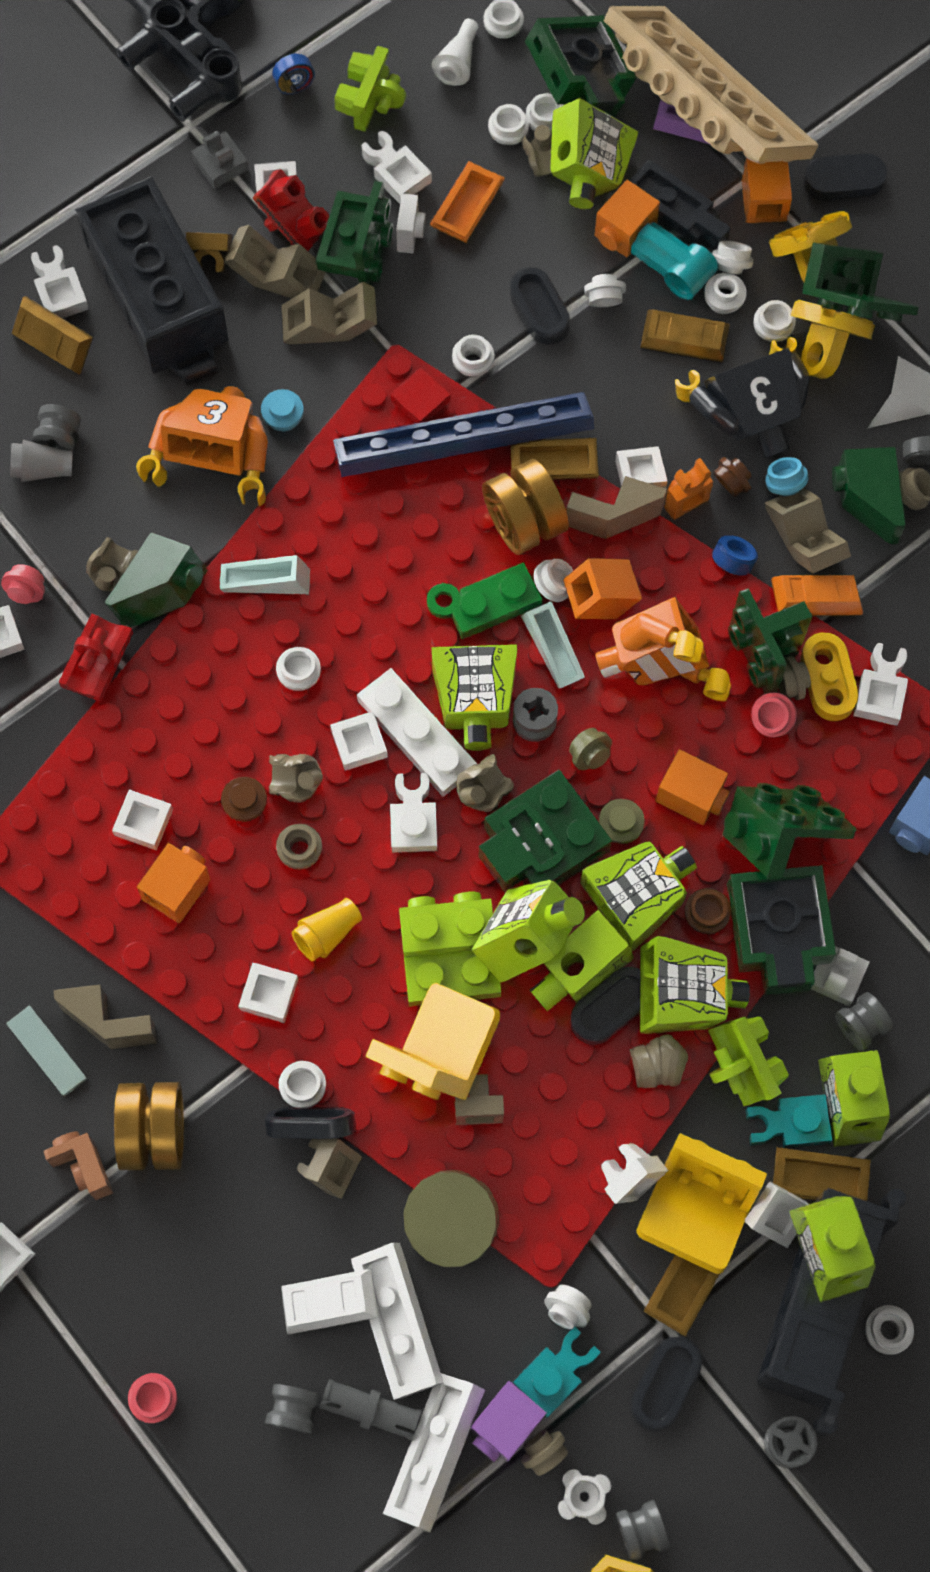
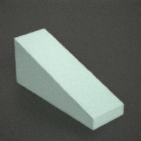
M297 555L221 564L220 590L222 592L309 594L310 568Z
M552 601L521 615L559 689L585 678Z
M30 1005L6 1023L64 1097L87 1080L86 1076Z

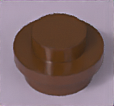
M722 457L718 461L719 467L713 471V474L733 497H737L742 491L748 493L752 489L748 482L752 475L740 460L734 458L730 462L725 457Z
M238 777L231 780L224 787L221 803L225 813L230 818L236 821L247 822L256 819L262 814L267 804V796L264 787L256 779Z
M705 888L694 892L688 898L685 905L687 923L695 931L702 934H714L721 931L728 924L731 916V906L728 899L715 889Z

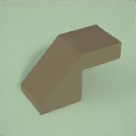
M250 225L238 228L223 261L251 285L289 298H294L308 288L318 292L326 274L324 271L317 270L316 258L300 244L278 249Z
M361 282L335 299L308 288L281 305L283 342L287 344L349 341L377 325L375 287Z
M625 476L614 505L572 492L566 510L569 527L607 539L660 516L667 489Z
M802 488L794 495L778 496L764 503L767 513L794 561L811 573L851 557L848 542L828 529L821 498L806 488Z
M101 985L54 990V999L61 1010L110 1049L157 1044L156 1026L150 1015L109 1020L107 995Z

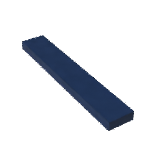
M580 392L333 440L341 477L592 430L594 429V416L585 393Z

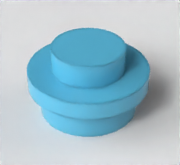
M281 389L269 393L264 398L261 404V414L264 422L269 427L277 431H289L301 421L304 408L302 400L296 393Z
M784 457L772 462L768 467V473L765 477L767 489L781 496H791L798 493L806 486L809 480L807 469L801 464L800 460L793 457Z

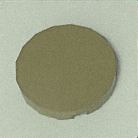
M460 1170L439 1171L420 1181L409 1194L403 1212L405 1233L412 1247L426 1261L442 1267H462L479 1259L493 1243L499 1228L498 1205L491 1190L482 1181H478L475 1177L470 1176L469 1173Z

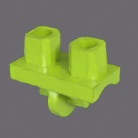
M377 45L373 56L353 52L347 69L348 79L361 82V86L356 88L341 83L335 94V110L352 116L355 129L366 132L375 108L379 113L387 114L389 108H400L405 102L407 95L405 90L399 85L401 78L396 74H390V69L385 64L389 55L388 48Z
M758 1016L750 1019L742 1017L719 1024L708 1030L717 1049L714 1051V1054L720 1064L718 1069L709 1074L713 1083L727 1080L733 1094L738 1093L743 1106H748L762 1100H771L782 1094L778 1086L788 1078L789 1074L781 1059L777 1056L765 1059L759 1044L768 1039L769 1033L761 1017Z

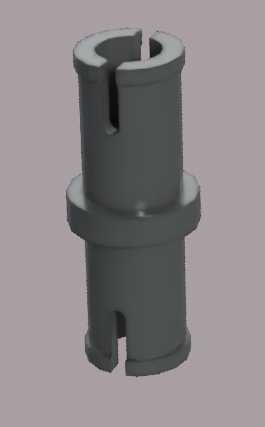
M332 1379L328 1380L319 1407L320 1410H327L361 1422L359 1426L361 1428L369 1430L371 1425L406 1437L411 1441L421 1414L420 1409H413L381 1398V1392L372 1389L369 1394L334 1382Z

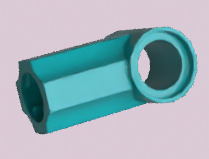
M655 222L647 223L643 227L631 247V254L663 275L668 288L684 300H691L719 269L716 258L705 247L699 244L687 246Z

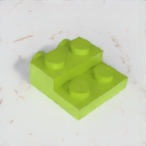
M463 892L453 897L454 902L436 904L434 897L422 896L408 900V907L399 908L409 1006L422 1005L429 987L434 983L441 984L475 1000L501 997L500 981L471 951L493 914L491 898L481 899L479 892Z

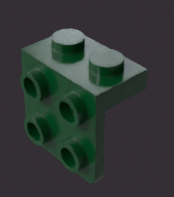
M813 242L802 293L818 297L817 305L842 310L844 304L847 305V313L854 316L872 318L873 312L877 311L876 317L899 322L902 321L903 314L917 316L919 309L918 306L875 295L884 253Z
M759 783L757 787L737 786L730 812L725 818L722 835L767 878H783L796 837L853 839L856 828L844 818L845 814L841 810L831 807L821 798V793L812 787L797 785L794 789H781L771 784Z

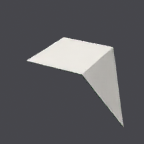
M898 356L891 394L868 428L930 414V373Z

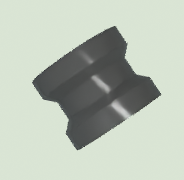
M45 404L41 406L37 416L40 425L33 431L32 442L73 452L75 446L73 433L80 427V415L70 408L61 405Z
M542 688L527 689L518 695L514 702L513 726L521 738L527 741L538 742L547 739L553 734L558 714V704L555 697Z
M868 992L857 998L855 1006L852 1008L844 1007L835 1014V1019L843 1034L860 1051L868 1048L872 1043V1038L875 1036H885L893 1030V1023L887 1011Z
M274 1384L272 1389V1395L275 1399L272 1411L267 1413L265 1424L285 1430L312 1434L314 1423L311 1420L312 1410L319 1405L321 1394L301 1388Z
M796 1416L784 1417L771 1424L763 1440L764 1450L769 1460L785 1469L796 1468L809 1462L817 1448V1436L812 1425Z
M654 1500L643 1503L638 1511L631 1513L623 1510L615 1513L619 1530L631 1561L642 1558L645 1551L655 1549L660 1552L670 1548L665 1527Z

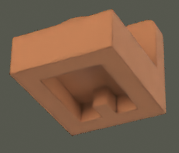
M78 1131L64 1134L52 1141L53 1147L43 1151L47 1162L52 1167H57L77 1159L78 1162L70 1165L80 1192L88 1189L95 1200L113 1194L96 1144L88 1133L81 1136Z

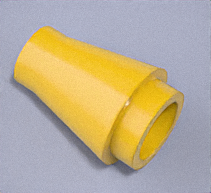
M345 898L336 905L299 920L298 927L292 931V937L300 951L309 960L315 961L319 957L326 958L347 933L362 920V916L356 905L350 899Z

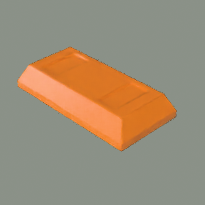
M468 161L431 221L430 226L467 243L505 178Z
M781 575L771 579L778 611L805 601L812 616L863 615L854 575Z

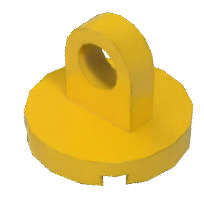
M839 211L823 216L824 218H821V221L815 223L803 222L776 234L769 241L773 256L777 257L793 253L803 282H805L813 242L838 246L836 237L852 229L848 212Z
M802 300L795 301L790 315L811 323L801 360L809 375L820 379L829 378L837 370L849 334L871 340L875 327L870 320L845 312H837L836 310L827 309L821 305ZM822 351H823L822 359H821V361L819 362L820 355H821V353H822Z

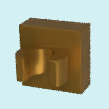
M186 232V240L190 248L198 250L194 255L201 268L203 257L212 255L216 260V272H223L226 263L223 262L225 258L220 251L229 250L232 244V234Z

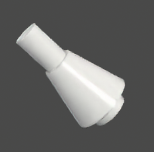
M472 19L464 20L458 35L432 61L434 74L445 84L459 86L465 84L470 78L472 41L478 30V24Z

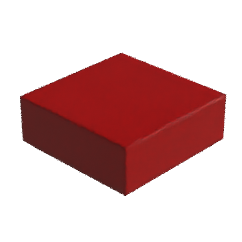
M420 367L390 394V400L417 424L427 422L451 401V394Z

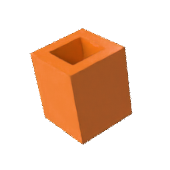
M746 158L742 176L746 223L786 222L792 202L788 162L774 161L758 164Z
M626 180L597 212L594 236L598 238L605 248L611 251H618L628 258L631 254L632 244L647 223L655 222L657 224L660 201L629 180Z
M588 558L563 579L576 619H617L642 599L629 560Z
M679 749L659 786L655 802L704 826L710 813L717 816L720 814L730 794V791L724 789L728 773Z
M168 843L137 886L141 899L180 924L211 880L207 867L204 865L206 863L205 858L190 847L183 846L179 850Z

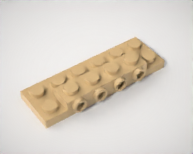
M665 6L609 7L604 22L616 32L615 36L618 40L627 44L622 59L625 61L628 70L634 72L636 77L642 81L648 82L652 92L659 95L660 99L665 103L674 106L677 115L684 119L691 127L699 129L703 139L710 143L714 149L725 154L743 151L745 157L758 164L774 161L791 162L792 160L812 159L819 144Z

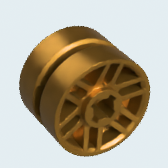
M531 459L511 470V477L502 473L482 484L484 501L491 519L506 545L516 555H520L538 546L540 537L547 541L568 530V516L561 496L551 477L537 460Z
M180 1082L155 1083L152 1088L150 1103L144 1083H120L118 1085L115 1100L114 1138L116 1161L120 1171L144 1170L148 1163L149 1150H151L152 1163L156 1170L181 1168L184 1149V1106Z

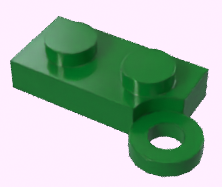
M524 562L461 588L460 592L453 585L442 583L432 587L427 594V607L431 614L437 618H452L462 639L542 606V597ZM440 595H448L451 597L452 603L448 607H440L436 603V599Z

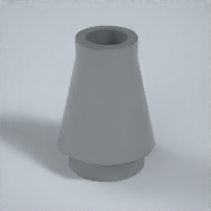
M24 439L22 444H11V478H21V482L60 476H72V451L61 450Z

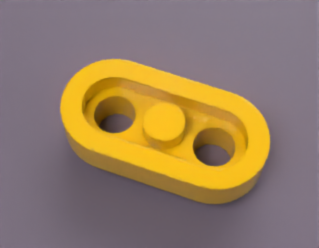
M826 632L817 633L806 641L801 653V662H804L810 675L811 685L808 688L812 707L820 717L826 720H843L853 712L858 701V689L847 648L838 636ZM817 655H825L829 658L830 663L826 665L820 664L815 657ZM829 695L837 696L841 704L831 705L827 702L826 697Z

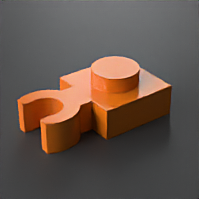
M701 458L695 461V466L687 473H684L682 469L677 471L674 475V480L668 487L664 508L673 520L705 503L710 498L713 480L710 477L711 471Z

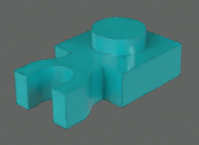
M826 1094L781 1098L777 1101L778 1111H771L761 1106L747 1107L745 1111L747 1120L759 1118L766 1124L765 1132L750 1134V1146L765 1144L773 1137L782 1136L783 1148L830 1144L832 1141Z
M575 1326L565 1336L562 1349L557 1355L546 1347L513 1382L519 1390L546 1412V1418L582 1382L573 1372L577 1368L591 1364L601 1353L595 1346L585 1356H577L573 1353L571 1344L581 1334Z

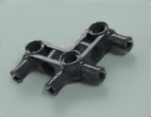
M126 0L142 15L143 25L140 32L116 49L117 57L126 69L132 71L155 52H162L192 81L184 90L169 99V106L180 121H186L188 117L209 102L227 103L237 99L242 91L238 57L228 44L221 38H215L206 28L220 17L229 16L246 0Z

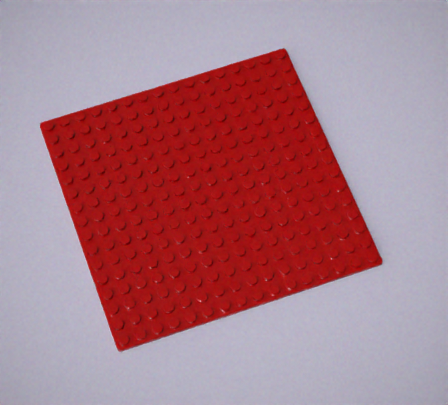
M393 345L266 496L264 504L262 506L258 505L208 565V571L203 577L201 585L194 591L187 604L169 612L110 683L102 701H95L1 814L0 888L279 1092V1079L287 1066L298 1061H308L317 1065L325 1076L326 1091L323 1098L312 1107L351 1109L355 1113L356 1131L342 1138L414 1190L423 1179L439 1171L460 1170L469 1173L470 1176L475 1177L478 1181H482L491 1190L499 1211V1228L490 1246L545 1287L554 1288L563 1279L615 1205L604 1190L609 1184L602 1170V1163L606 1160L615 1159L623 1170L627 1168L626 1157L619 1150V1147L623 1144L634 1143L648 1155L651 1154L717 1060L714 1051L717 1049L708 1032L711 1028L642 1034L640 1033L639 1014L606 1042L597 1045L586 1044L580 1041L571 1029V1014L577 1003L569 994L547 1011L530 992L533 986L550 973L544 963L509 980L500 982L501 997L476 999L500 1012L499 1023L477 1075L488 1074L489 1096L503 1095L504 1119L503 1123L456 1125L454 1096L441 1092L439 1099L436 1100L412 1089L415 1080L408 1077L406 1084L386 1077L380 1074L383 1065L366 1057L373 1039L403 1050L421 1005L409 1006L399 908L408 907V900L416 897H434L435 903L441 904L454 902L453 897L459 893L479 892L481 899L491 898L494 913L505 893L479 858V845L490 839L484 830V819L560 769L598 822L603 807L615 799H627L636 803L644 814L643 831L636 840L626 844L612 842L610 852L589 866L644 842H651L662 858L683 846L691 854L697 866L696 870L679 880L687 892L684 903L642 944L632 951L634 959L624 967L641 969V947L657 936L667 937L722 953L727 958V979L747 981L750 987V997L744 1009L728 1007L726 1020L719 1024L742 1017L747 1018L764 994L761 971L739 973L731 916L725 928L714 934H702L690 927L685 918L686 902L694 892L705 888L715 889L725 895L729 901L727 882L730 874L759 871L722 835L725 818L730 812L737 786L757 787L759 783L771 784L781 789H794L797 785L809 786L818 790L821 793V798L831 807L837 808L845 814L844 818L856 828L853 839L796 837L785 868L822 865L827 899L829 901L930 758V691L902 672L896 674L897 677L908 679L901 718L896 726L853 716L854 710L843 720H826L820 717L813 709L808 688H806L804 699L795 700L794 697L790 698L797 710V719L794 727L787 734L780 737L765 736L755 728L752 721V708L755 702L765 694L762 688L757 689L752 684L747 671V664L749 662L743 650L737 651L733 646L728 634V626H730L739 591L747 588L750 590L763 617L778 612L773 588L750 573L747 575H735L725 571L714 561L712 548L660 515L607 539L569 527L567 531L546 541L540 537L538 546L520 555H516L506 545L496 529L482 492V484L502 473L511 477V445L341 477L333 440L415 424L391 402L390 394L420 367L451 394V401L429 421L496 409L400 345ZM600 475L598 479L552 480L566 510L572 492L614 505L620 488ZM297 555L310 568L309 594L222 592L220 590L221 564ZM588 558L629 560L642 597L639 602L617 619H576L569 597L561 602L552 601L585 678L560 689L556 685L521 615L462 639L452 618H437L431 614L427 607V594L437 584H451L460 592L461 588L523 562L534 582L535 568L541 562L553 559L564 560L573 570L578 568ZM540 593L542 597V605L551 602V600L545 598ZM440 595L437 597L436 603L440 607H448L451 605L452 599L448 595ZM676 597L699 627L709 663L707 669L721 668L725 670L730 678V692L726 701L713 700L703 693L705 681L701 680L696 684L680 675L647 685H638L627 671L605 678L598 667L596 652L616 646L612 631L614 624ZM813 615L799 654L795 657L798 663L801 662L803 647L811 636L823 632L834 634L844 642L847 648L855 682L859 690L861 675L864 669L875 671L870 662L872 653ZM517 645L516 671L508 726L504 728H491V747L482 751L467 750L464 747V729H447L477 764H480L487 756L494 754L497 758L496 765L502 774L510 778L514 783L513 790L508 795L502 797L498 808L491 812H485L463 804L458 796L457 786L442 797L429 782V794L422 803L436 802L437 851L392 853L390 804H403V801L396 794L397 774H403L405 788L416 790L421 785V772L379 725L378 727L387 750V758L345 771L330 725L368 713L357 701V694L392 668L445 727L432 671V647ZM294 647H304L313 651L319 658L321 665V674L318 681L312 687L302 691H295L285 687L279 681L276 671L279 657L286 650ZM817 655L815 657L820 664L826 665L830 663L829 658L825 655ZM531 688H542L550 692L558 704L557 723L553 734L547 739L538 742L527 741L521 738L513 726L514 702L519 694ZM829 695L826 697L827 702L831 705L841 704L837 696ZM589 728H595L598 732L607 733L612 739L610 756L607 761L597 769L579 770L573 764V756L569 753L572 741L581 732ZM679 749L728 773L724 789L730 791V794L720 814L717 816L710 813L704 826L655 802L659 786ZM287 754L293 756L307 754L316 759L322 771L323 779L313 796L304 802H290L281 795L270 794L268 792L272 782V764L269 763L270 755ZM238 777L256 779L264 787L267 796V804L262 814L256 819L247 822L236 821L230 818L225 813L221 803L224 787L231 780ZM129 790L170 803L173 807V812L157 850L116 837L112 832ZM294 824H305L317 831L322 842V852L319 859L312 866L305 869H293L286 866L277 854L276 843L280 833L285 828ZM296 842L291 847V851L295 854H302L307 850L308 845L304 842ZM168 843L179 850L183 846L190 847L203 856L206 860L204 865L207 867L211 879L180 924L144 902L137 890L138 884ZM583 870L559 885L568 897L578 899L584 908L582 923L573 926L570 934L599 910L580 884ZM521 881L512 888L521 887L525 885L523 881ZM345 898L350 899L360 911L362 920L347 933L326 958L319 957L315 961L309 960L300 951L292 937V931L298 927V921L336 905ZM252 963L298 976V982L285 1023L239 1009V1003ZM575 963L568 968L567 974L570 976L578 975L583 970L584 964ZM666 1034L671 1035L688 1053V1061L680 1084L672 1087L661 1084L654 1088H638L629 1049L643 1044L646 1045L650 1040L657 1037L660 1038Z

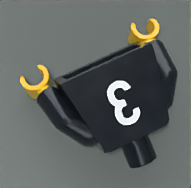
M790 337L787 339L786 349L779 348L776 341L773 340L768 356L716 374L704 381L705 386L700 384L699 373L692 370L688 372L689 381L692 385H682L676 379L675 389L676 395L681 401L691 402L707 420L726 435H733L737 441L757 434L767 458L790 449L782 424L801 417V409L806 404L811 378L801 358L795 353L797 347L796 339Z

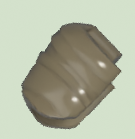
M540 125L534 131L535 138L530 142L524 136L522 143L523 150L529 156L528 163L534 172V176L537 177L552 174L550 170L552 133L548 126Z
M106 537L102 545L88 559L86 572L100 590L112 591L138 550H127L115 544L112 538Z
M277 754L276 756H269V763L272 764V782L268 791L270 794L281 795L290 802H304L313 796L323 779L322 771L316 759L307 754L293 756Z
M494 754L487 756L480 764H474L466 768L457 776L458 796L463 804L473 809L485 812L498 808L502 797L508 795L514 788L512 780L505 777L496 765L497 758Z
M666 1034L660 1038L657 1037L650 1040L646 1045L643 1044L629 1049L638 1088H654L661 1084L672 1087L680 1084L688 1061V1053L671 1035Z

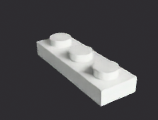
M392 668L357 694V701L368 713L374 712L377 724L421 773H427L429 782L442 797L457 786V776L463 770L477 764Z
M391 1243L352 1258L351 1261L355 1272L366 1269L372 1270L378 1318L369 1320L393 1399H402L443 1384L444 1382L401 1244Z
M442 1373L441 1376L444 1383L434 1386L431 1390L384 1510V1514L427 1532H430L485 1391L475 1384Z

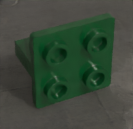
M374 181L370 197L337 190L316 258L317 270L358 278L359 284L364 282L372 286L373 282L378 283L380 281L383 270L381 253L383 247H390L394 231L393 222H388L391 200L385 198L383 182Z
M747 588L739 591L730 626H728V634L737 651L743 650L749 662L747 664V671L752 684L757 689L762 688L764 694L778 692L787 667L784 658L789 656L795 658L799 654L812 619L805 601L763 617L750 590Z

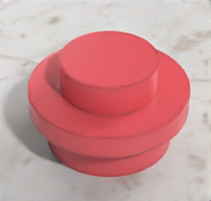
M19 564L13 566L11 571L4 574L1 581L2 588L8 597L20 604L39 602L45 593L43 585L45 579L43 575L28 565Z
M767 693L761 696L752 708L753 724L765 736H783L796 723V707L793 701L782 693Z
M157 1373L145 1374L132 1384L128 1394V1405L132 1414L140 1421L149 1424L159 1423L166 1420L175 1410L177 1391L174 1384L164 1375Z

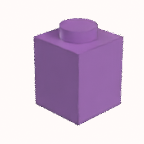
M508 1380L471 1426L470 1430L477 1435L472 1444L493 1462L499 1456L509 1462L545 1417L546 1412Z

